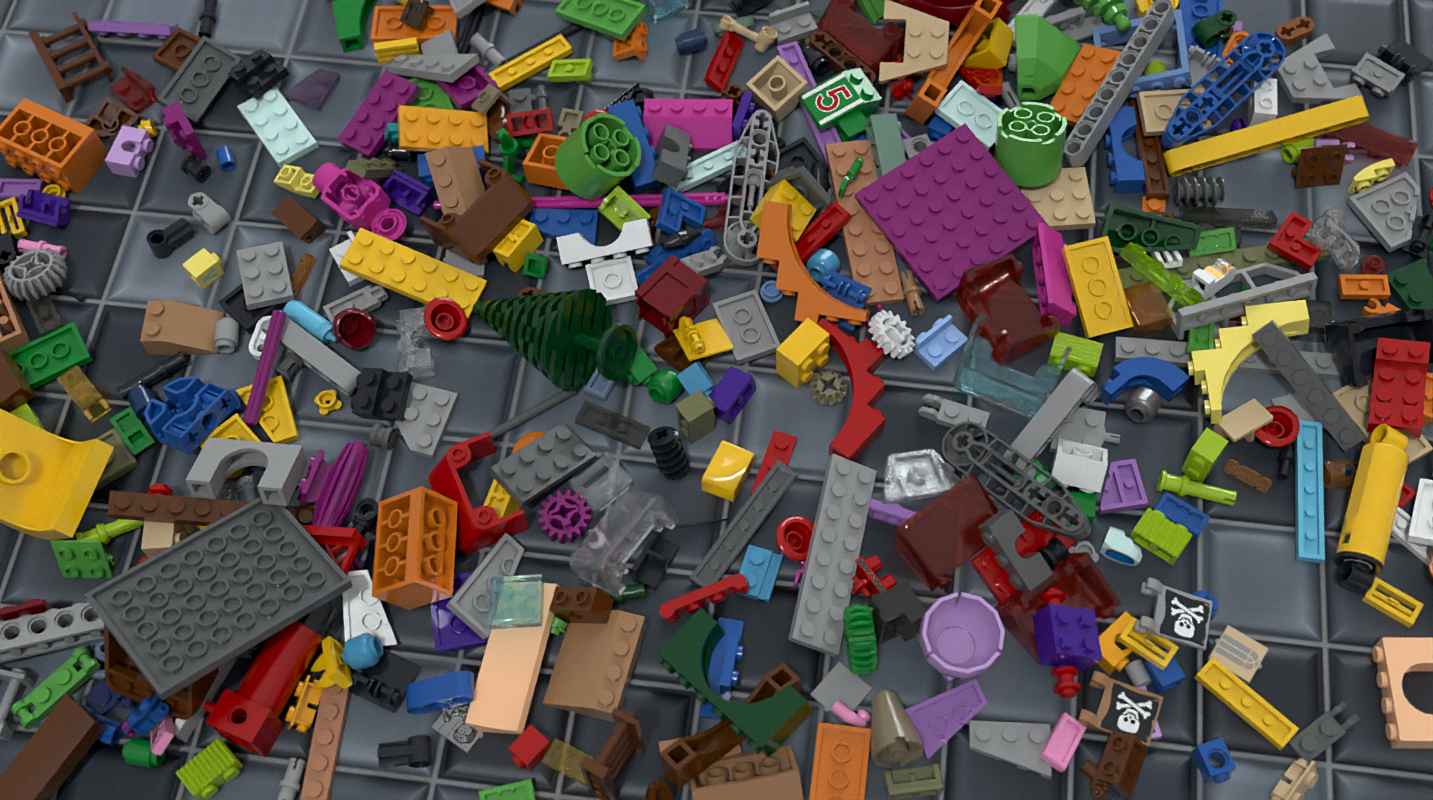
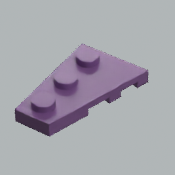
M977 679L905 709L924 743L923 753L926 760L988 703Z

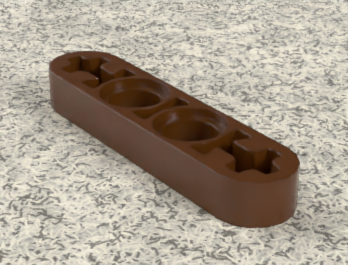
M815 31L811 34L810 46L827 56L830 65L840 73L848 70L844 67L846 64H853L856 68H861L874 87L876 75L873 70L826 32ZM836 51L840 53V56L832 57L829 53Z

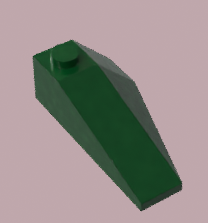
M1110 203L1105 209L1099 238L1108 236L1112 252L1118 254L1197 249L1202 226Z

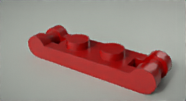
M738 573L661 605L659 612L668 623H675L681 614L686 612L689 614L696 613L700 608L703 609L702 606L711 602L712 604L723 602L727 599L726 596L735 592L746 594L750 589V584L744 575Z

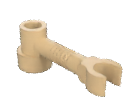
M725 14L719 25L723 30L734 31L756 42L755 48L762 53L766 52L769 45L773 44L777 37V32L771 27L763 26L759 33L752 32V30H748V28L738 24Z

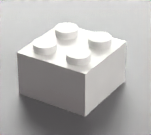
M1058 438L1051 465V475L1061 481L1065 487L1070 485L1078 487L1086 493H1094V491L1100 493L1108 466V449Z

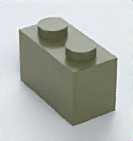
M698 390L675 404L678 428L690 444L715 430V405L708 395L704 396Z

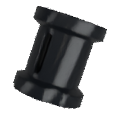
M193 155L187 156L181 163V171L191 174L199 183L205 182L211 174V167L200 163L197 157Z

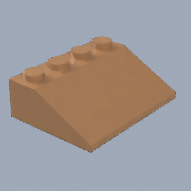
M611 610L607 624L568 623L543 705L614 722L612 710L614 707L620 711L623 709L647 629L645 616L620 610Z

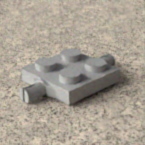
M1078 407L1051 440L1049 452H1055L1058 438L1101 448L1104 442L1119 444L1120 434L1106 432L1104 425L1106 412Z

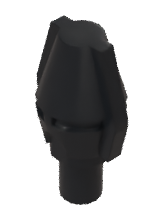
M698 227L690 231H675L662 241L661 247L664 250L682 249L692 242V239L701 236V231Z

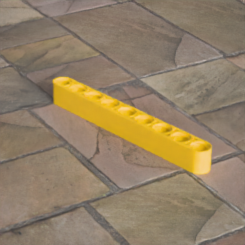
M1361 95L1174 148L1165 152L1163 158L1169 176L1175 177L1357 125L1368 120L1370 116Z

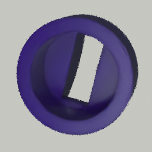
M1237 118L1231 123L1229 131L1240 130L1241 126L1247 128L1249 123L1244 118Z

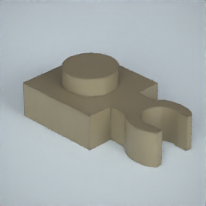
M563 108L557 123L559 130L557 136L568 137L583 123L584 111Z

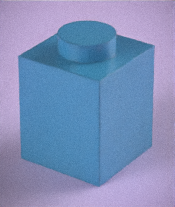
M700 361L695 362L676 375L689 395L700 390L704 396H707L712 392L711 387L715 385Z

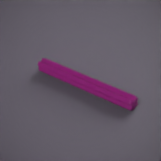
M273 310L244 414L243 422L250 425H256L258 422L287 314L281 310Z

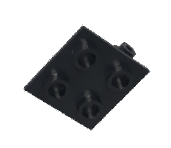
M1397 37L1387 46L1381 45L1377 51L1378 54L1374 56L1405 74L1401 82L1403 86L1409 84L1433 63L1432 60L1400 37Z
M383 650V655L378 664L363 669L359 673L355 672L352 675L351 679L354 684L349 692L395 713L407 692V684L413 682L420 667Z

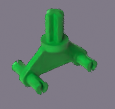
M506 128L497 130L496 136L500 142L498 148L504 159L503 168L518 184L523 185L525 176L513 174V170L521 150L531 148L535 140L527 139L526 136L513 138Z

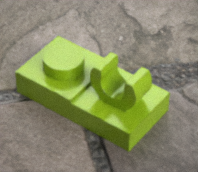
M591 59L552 60L547 78L550 82L576 81L578 84H581V81H587L591 83L593 78L591 70L594 63Z

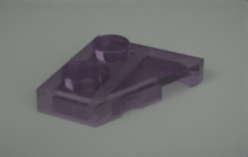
M319 68L285 91L283 97L286 101L322 111L341 80L340 75Z

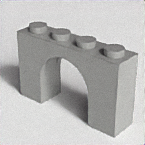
M208 437L186 478V483L192 497L216 499L230 474L243 467L261 466L266 468L257 487L263 504L287 506L307 465V460L301 445Z

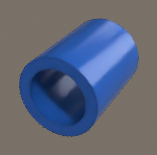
M227 146L219 147L216 150V156L220 169L222 171L233 170L236 164L231 149Z

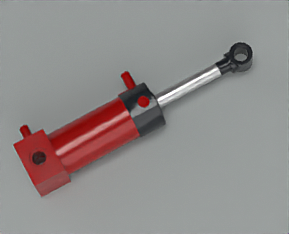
M362 498L354 507L355 516L352 519V528H355L363 538L367 532L370 533L372 530L377 529L379 505L372 498ZM374 511L372 515L364 517L367 512ZM344 549L336 554L337 560L344 557L348 549ZM327 602L268 637L235 693L225 689L217 704L211 701L204 703L203 709L211 713L206 723L222 738L266 758L285 726L279 719V716L319 649L321 641L328 636L339 617V611Z

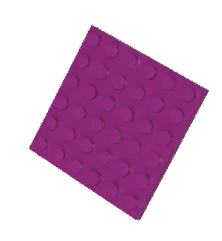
M966 123L855 193L854 197L937 303L1033 240L1037 223H1044L1049 226Z

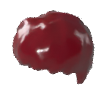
M359 308L342 310L336 314L332 321L333 334L338 342L346 348L353 350L362 349L370 345L375 339L376 327L374 318Z

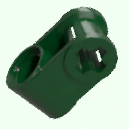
M1222 10L1217 14L1198 21L1193 26L1192 33L1205 48H1209L1232 35V26L1236 23L1237 16L1233 11Z

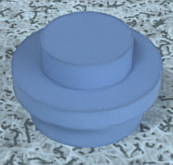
M767 281L762 285L760 296L765 302L776 303L782 299V290L775 289L776 281Z

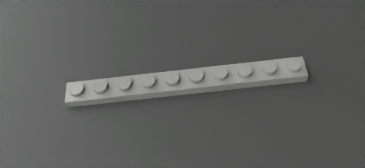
M1116 337L1114 341V362H1123L1136 357H1154L1168 361L1177 367L1188 368L1187 361H1192L1189 358L1190 352H1187V342ZM1263 349L1253 353L1235 371L1283 375ZM1299 351L1320 378L1345 380L1335 354Z

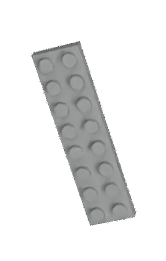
M832 454L828 459L788 638L789 641L833 657L839 655L844 631L843 611L845 607L849 606L854 583L851 578L856 573L857 563L855 560L859 558L877 472L836 454Z

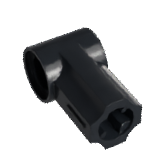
M181 218L164 230L155 229L148 233L146 240L153 255L156 258L164 259L172 254L173 247L195 233L187 220Z
M416 735L409 737L408 741L380 743L377 749L380 768L406 765L412 768H424L432 765L431 737Z

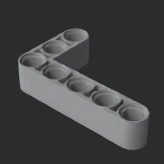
M1074 367L1011 444V447L1032 462H1035L1079 405L1083 402L1089 406L1098 397L1101 388L1096 382ZM1007 449L1003 457L1006 458L1012 452ZM1019 458L1015 465L1022 470L1029 464Z

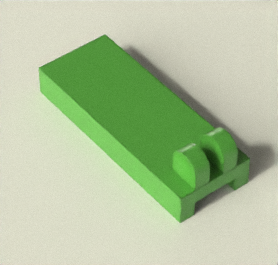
M1215 322L1188 330L1187 352H1190V359H1192V351L1214 349Z

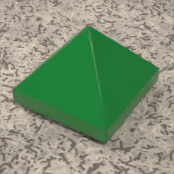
M526 252L523 274L545 280L548 257Z

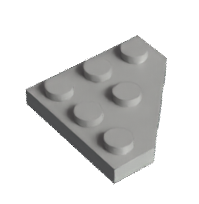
M1405 172L1349 197L1347 204L1390 253L1407 245L1411 240L1420 187Z
M411 382L403 420L395 421L411 454L435 459L459 400L458 393Z

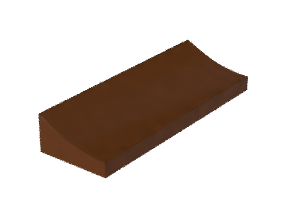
M66 694L1 775L0 800H50L107 725L76 699Z

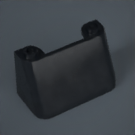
M1403 309L1325 324L1328 339L1347 383H1352V387L1366 386L1368 381L1372 380L1378 337L1430 342L1427 372H1433V309Z

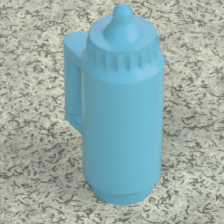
M291 300L286 304L283 312L287 314V317L321 343L327 344L330 341H337L332 332L331 322L301 301Z

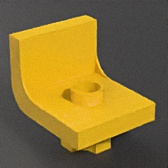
M0 409V523L40 539L57 540L73 538L114 447L98 439L83 442L68 440Z

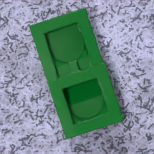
M131 407L109 419L134 456L155 444V441L136 417Z

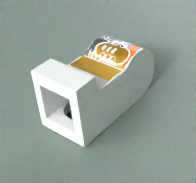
M1218 258L1205 269L1199 268L1192 273L1190 289L1207 300L1233 280L1237 269L1222 258ZM1205 284V290H1202L1200 285Z

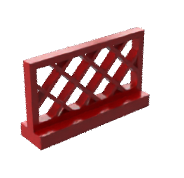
M302 525L322 548H327L328 552L326 553L346 575L349 572L357 550H364L367 543L355 528ZM344 549H348L346 555L337 560L335 555Z

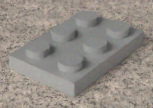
M282 241L236 250L248 310L294 300Z
M756 289L712 303L716 318L734 347L731 352L737 365L775 353L776 349L781 345Z

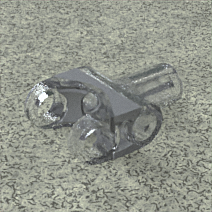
M1338 208L1326 210L1312 224L1313 243L1320 250L1328 249L1337 266L1342 271H1347L1359 261V244L1346 232L1343 211Z

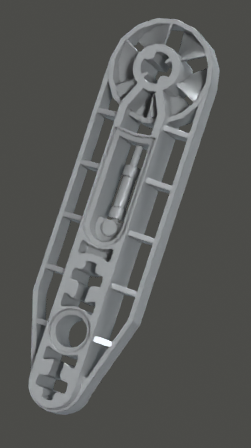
M757 110L753 113L735 147L722 248L723 252L729 256V260L740 266H752L763 259L753 254L755 246L758 248L757 236L760 235V229L749 218L753 214L751 208L754 206L753 201L756 187L758 188L756 208L763 198V190H768L772 187L771 181L765 180L766 170H774V176L778 171L780 153L772 116L766 110ZM740 144L746 146L745 156H737ZM768 150H774L775 162L767 160ZM754 157H758L757 164L754 163ZM735 164L744 166L743 176H734ZM733 183L741 186L740 196H731ZM747 186H749V196L747 202L748 211L744 210ZM730 203L739 206L738 216H729Z

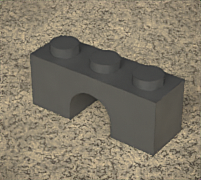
M668 124L665 125L657 141L656 153L659 156L653 165V179L677 188L680 181H685L689 172L687 166L690 161V156L688 155L692 144L689 143L691 134Z
M1012 509L1000 510L978 527L982 533L981 538L983 542L992 548L995 553L996 562L1006 570L1010 576L1009 582L1015 589L1031 591L1053 574L1040 552H1028L1023 557L1017 554L1015 541L1026 530Z

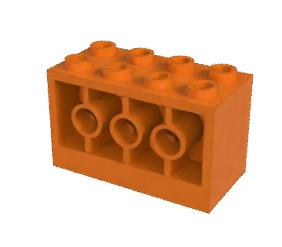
M26 98L22 99L0 125V152L5 156L4 160L6 163L14 168L16 166L22 168L29 175L33 176L35 174L46 183L50 184L52 182L57 184L66 192L72 191L78 194L102 166L108 155L106 148L93 128Z
M423 486L379 502L372 597L407 610H412L453 596L458 502Z

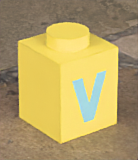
M205 248L182 264L188 276L202 290L224 274L220 266L222 264L221 259L214 252L210 254Z

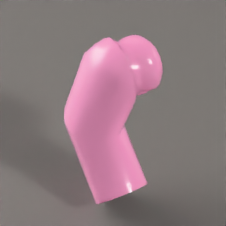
M839 700L831 708L835 715L856 727H866L867 722L871 719L870 714L866 710L860 709L856 714Z

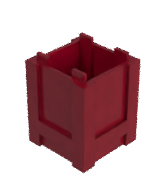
M672 254L634 291L635 297H637L635 302L639 309L637 311L638 319L646 320L664 334V339L675 336L673 330L679 328L678 324L681 317L686 316L693 321L709 305L706 287L708 280L694 272Z

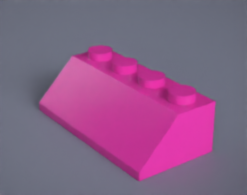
M645 99L644 126H647L650 138L647 139L650 146L653 145L655 150L657 141L666 124L691 134L689 143L692 144L690 151H716L732 143L733 99Z
M1037 223L1031 252L1042 327L1070 326L1072 318L1076 317L1077 309L1076 303H1072L1073 290L1071 283H1069V276L1061 248L1067 246V244L1063 243L1062 234L1044 223Z

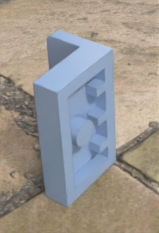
M950 314L944 319H938L933 324L932 329L927 333L922 332L915 340L914 353L933 371L968 344L969 339L952 324L953 317Z

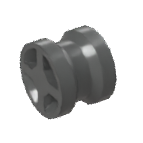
M375 423L370 432L369 444L375 447L380 445L383 449L391 450L396 442L397 428L392 426L387 428L381 423Z

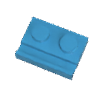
M748 545L739 574L745 576L750 584V589L746 594L739 595L756 600L761 599L769 603L784 555Z

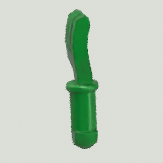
M857 157L851 168L846 172L847 176L842 180L838 193L840 198H842L845 189L852 180L856 179L857 173L864 163L863 158Z

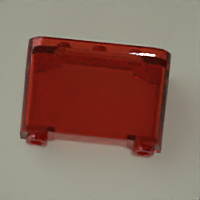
M1013 254L964 270L956 291V299L960 308L999 366L1011 363L1057 335L1061 328L1059 319L1052 313L1048 312L1041 315L1021 285L1020 280L1023 274V266L1016 260Z
M969 475L902 523L896 530L893 547L931 592L938 587L943 589L952 581L951 575L954 569L987 546L981 538L982 533L978 527L999 512L980 481L974 475Z
M1088 552L1069 553V558L1058 562V566L1051 570L1053 574L1033 590H1017L1003 603H999L994 607L1005 628L1038 664L1040 663L1033 615L1046 606V604L1040 601V595L1046 589L1059 588L1060 591L1066 593V600L1062 602L1063 606L1094 610L1095 617L1102 618L1103 620L1114 615L1116 612L1114 609L1122 604Z

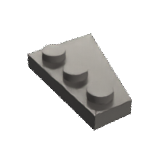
M969 720V750L999 761L1003 760L1012 763L1020 769L1026 771L1028 769L1041 774L1042 777L1051 779V765L1039 757L1050 736V724Z

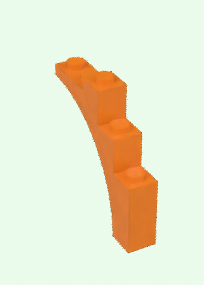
M764 201L757 257L763 258V263L777 264V260H779L775 289H781L782 294L795 296L796 292H798L794 320L801 321L802 324L809 318L817 324L822 319V316L825 315V320L839 321V318L848 319L849 324L862 325V321H868L870 311L852 307L836 299L821 288L808 273L799 257L793 239L791 225L792 204Z

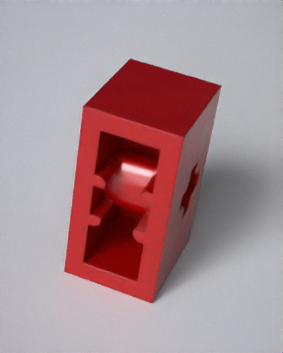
M552 107L506 114L508 131L511 137L555 130Z

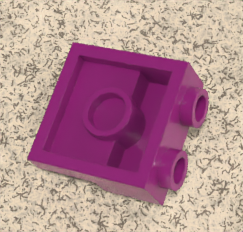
M477 64L452 83L437 80V85L461 111L470 107L477 99L479 93L488 84L499 89L496 81L491 80L486 75L485 70Z
M178 101L162 108L161 110L165 115L162 121L168 131L172 130L169 134L175 144L180 143L183 151L188 149L191 155L196 154L200 162L207 159L208 157Z

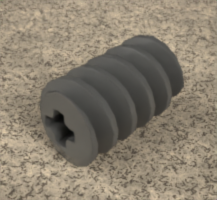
M1185 176L1180 177L1179 180L1176 178L1173 190L1175 203L1179 205L1181 199H1184L1185 205H1189L1190 199H1193L1194 205H1198L1199 199H1202L1203 205H1207L1208 200L1211 199L1213 206H1215L1218 199L1223 201L1225 197L1224 178L1222 176L1217 177L1216 180L1212 176L1208 177L1207 180L1203 176L1198 179L1191 176L1188 180Z

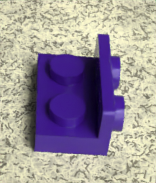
M744 91L732 123V142L740 139L755 111L765 110L756 108V103L753 102V93Z

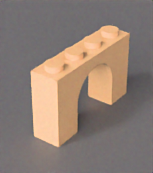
M1382 637L1373 647L1372 656L1378 666L1377 685L1382 689L1381 709L1383 713H1386L1387 718L1386 737L1390 740L1392 748L1433 749V714H1426L1414 708L1408 702L1402 690V678L1405 673L1433 671V638Z

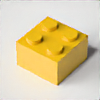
M783 179L768 189L749 219L760 229L764 201L792 204L791 225L793 239L796 242L817 209Z
M807 318L776 349V373L797 389L803 383H808L818 367H824L829 360L830 334Z

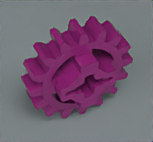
M560 490L557 491V497L555 498L549 494V502H541L544 510H538V516L540 517L538 523L542 527L543 534H549L551 541L558 537L560 544L563 543L564 538H568L570 543H573L574 536L581 539V531L588 532L587 524L592 523L590 516L592 512L590 506H587V499H581L578 492L571 496L570 490H567L565 495H562Z

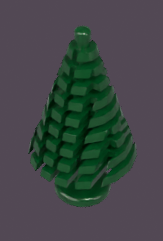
M588 288L502 298L499 300H488L485 303L477 301L472 308L474 314L479 315L482 321L491 326L502 339L506 340L534 368L539 370L543 376L563 391L580 389L582 382L586 385L596 367L598 373L604 379L619 380L630 370L636 356L637 337L634 329L630 325L622 323L612 325L610 306L605 307L607 299L601 292L596 293L595 289Z

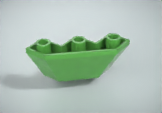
M1038 14L1015 16L1016 94L1019 101L1041 100L1058 91L1081 47L1080 44Z

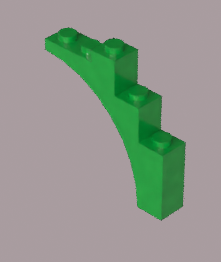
M378 0L331 1L339 41L344 53L365 49L364 31L366 21Z

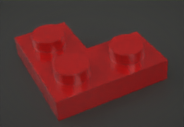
M1293 211L1267 247L1308 271L1323 251L1321 248L1303 239L1313 222Z

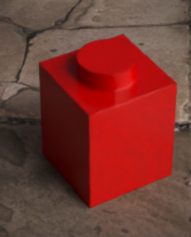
M530 724L508 749L512 755L510 760L519 769L522 770L525 767L532 772L553 748L550 741Z

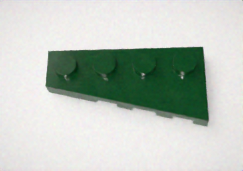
M1424 258L1387 274L1390 292L1403 309H1433V277Z

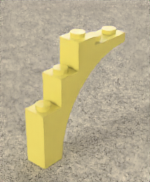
M1306 300L1245 306V316L1240 317L1241 326L1218 329V339H1214L1215 349L1192 351V361H1187L1188 375L1194 377L1195 385L1201 384L1202 395H1207V400H1204L1205 415H1210L1211 424L1222 422L1221 404L1224 390L1231 376L1241 363L1253 353L1262 349L1251 335L1272 319L1287 337L1307 334L1309 330V314Z

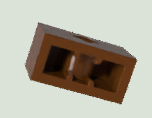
M556 586L549 610L566 623L607 624L614 600L598 587Z

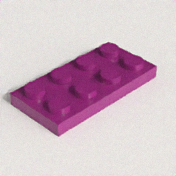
M385 70L337 138V141L370 159L374 158L385 142L384 131L387 124L398 123V106H410L421 91L420 87Z

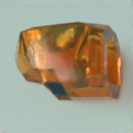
M1347 459L1323 461V485L1327 490H1338L1353 487L1358 463L1349 462Z

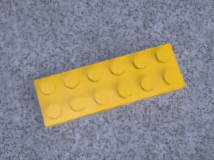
M363 228L358 230L340 262V269L426 305L439 297L452 299L465 312L467 322L473 313L474 303L479 301L487 285V280Z

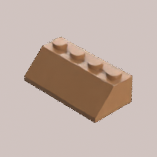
M446 146L425 153L443 215L447 213L462 215L486 191L473 148Z
M791 745L779 747L769 758L762 752L759 754L751 752L718 759L690 780L693 800H804L799 769Z

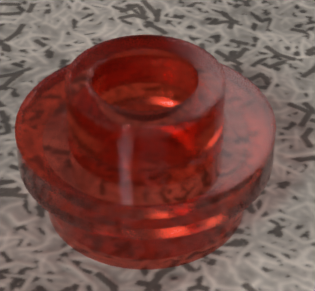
M1367 255L1361 261V270L1364 275H1381L1386 267L1384 260L1377 255Z

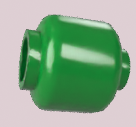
M670 369L658 371L648 382L650 398L662 404L672 402L683 390V385L676 376L678 373Z

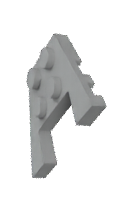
M1327 34L1320 36L1287 56L1275 72L1291 103L1320 104L1321 101L1337 102L1354 96H1362L1355 83L1338 88H1333L1317 59L1318 57L1333 54L1335 50Z

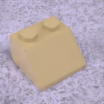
M779 55L746 83L748 92L753 93V99L763 109L768 111L778 123L795 109L799 102V95L804 93L808 82Z

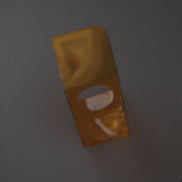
M1155 280L1123 289L1133 322L1132 328L1137 338L1170 328L1174 317L1164 320V318L1173 316Z

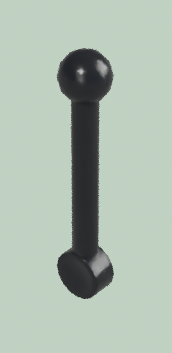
M60 287L55 288V291L76 298L80 302L85 300V297L80 293L76 294Z

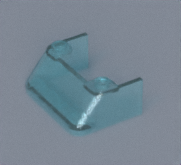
M981 313L972 325L953 378V384L958 391L1031 420L1056 389L1072 348L1067 346L1057 367L1051 364L1042 365L1037 370L1035 377L990 360L993 353L992 344L987 339L978 336L986 316Z

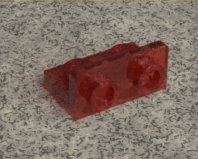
M123 66L121 70L125 76L108 89L127 108L140 115L157 102L154 94L156 90L149 81L146 80L144 82L134 69L129 70L126 66Z

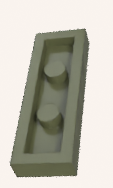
M359 158L358 160H348L346 165L347 170L363 178L390 177L394 169L400 172L403 171V168L396 165V161L389 158H383V160Z

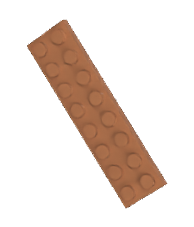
M870 140L827 143L824 149L835 202L848 211L852 217L841 228L851 279L872 288L864 307L903 303L904 296L893 246L854 198L855 193L878 179ZM857 157L863 158L864 163L857 173L856 179L852 180L845 189L842 198H840L838 193L842 180L847 176L846 172L851 168Z

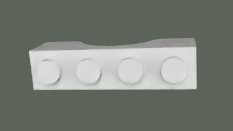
M647 218L624 223L618 239L607 246H594L581 233L556 238L562 265H568L569 268L582 266V261L591 260V264L605 261V256L613 255V259L626 257V252L635 250L636 254L649 252V247L654 246Z

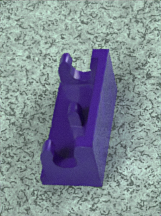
M397 169L392 171L391 176L383 185V188L387 190L385 193L391 199V203L419 218L435 201L429 186Z
M30 189L27 192V201L26 195L21 194L19 197L17 217L54 227L70 223L71 199Z
M730 366L709 395L714 402V414L717 418L731 425L756 391L752 375Z

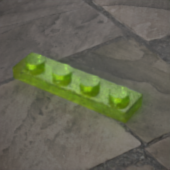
M1130 242L1120 252L1119 255L1184 307L1206 301L1202 298L1199 291L1185 285L1180 276L1166 270L1161 261L1151 258L1146 254L1142 246Z

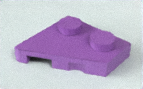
M1136 459L1111 462L1099 507V514L1147 507L1148 500Z

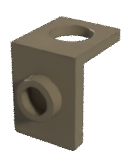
M488 84L479 93L471 107L485 115L498 97L512 107L515 104L499 89Z

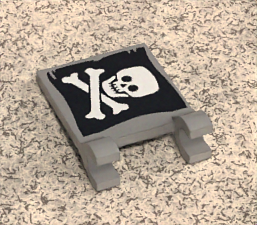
M1147 578L1146 583H1141L1140 593L1147 596H1156L1153 619L1141 616L1140 621H1135L1134 631L1140 634L1156 635L1202 651L1206 650L1213 601L1164 586L1154 578Z

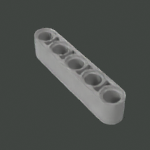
M286 316L279 345L286 351L297 355L307 367L340 392L350 397L358 388L356 378L362 373ZM270 319L261 327L265 334H267Z

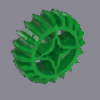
M860 604L845 607L843 611L844 638L850 671L852 674L860 675L873 673L877 669V648L871 610L868 605Z

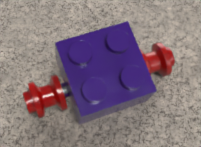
M1048 588L1040 595L1041 603L1046 604V606L1033 615L1040 665L1056 667L1051 671L1052 677L1058 679V684L1054 686V693L1064 699L1073 698L1076 696V693L1081 691L1080 684L1074 682V677L1078 675V670L1085 671L1102 660L1095 611L1063 606L1062 602L1066 600V593L1060 591L1059 588Z

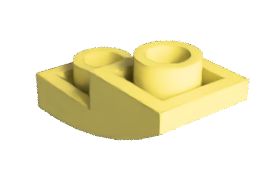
M1393 159L1379 161L1360 171L1350 183L1347 189L1348 194L1360 193L1371 188L1375 181L1381 182L1388 179L1395 167Z
M284 164L273 181L284 189L306 197L316 198L319 194V191L313 186L314 174L305 173L301 167Z

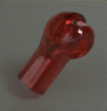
M726 203L718 206L719 212L715 218L703 220L705 230L707 228L713 230L724 227ZM729 210V216H732L731 210Z

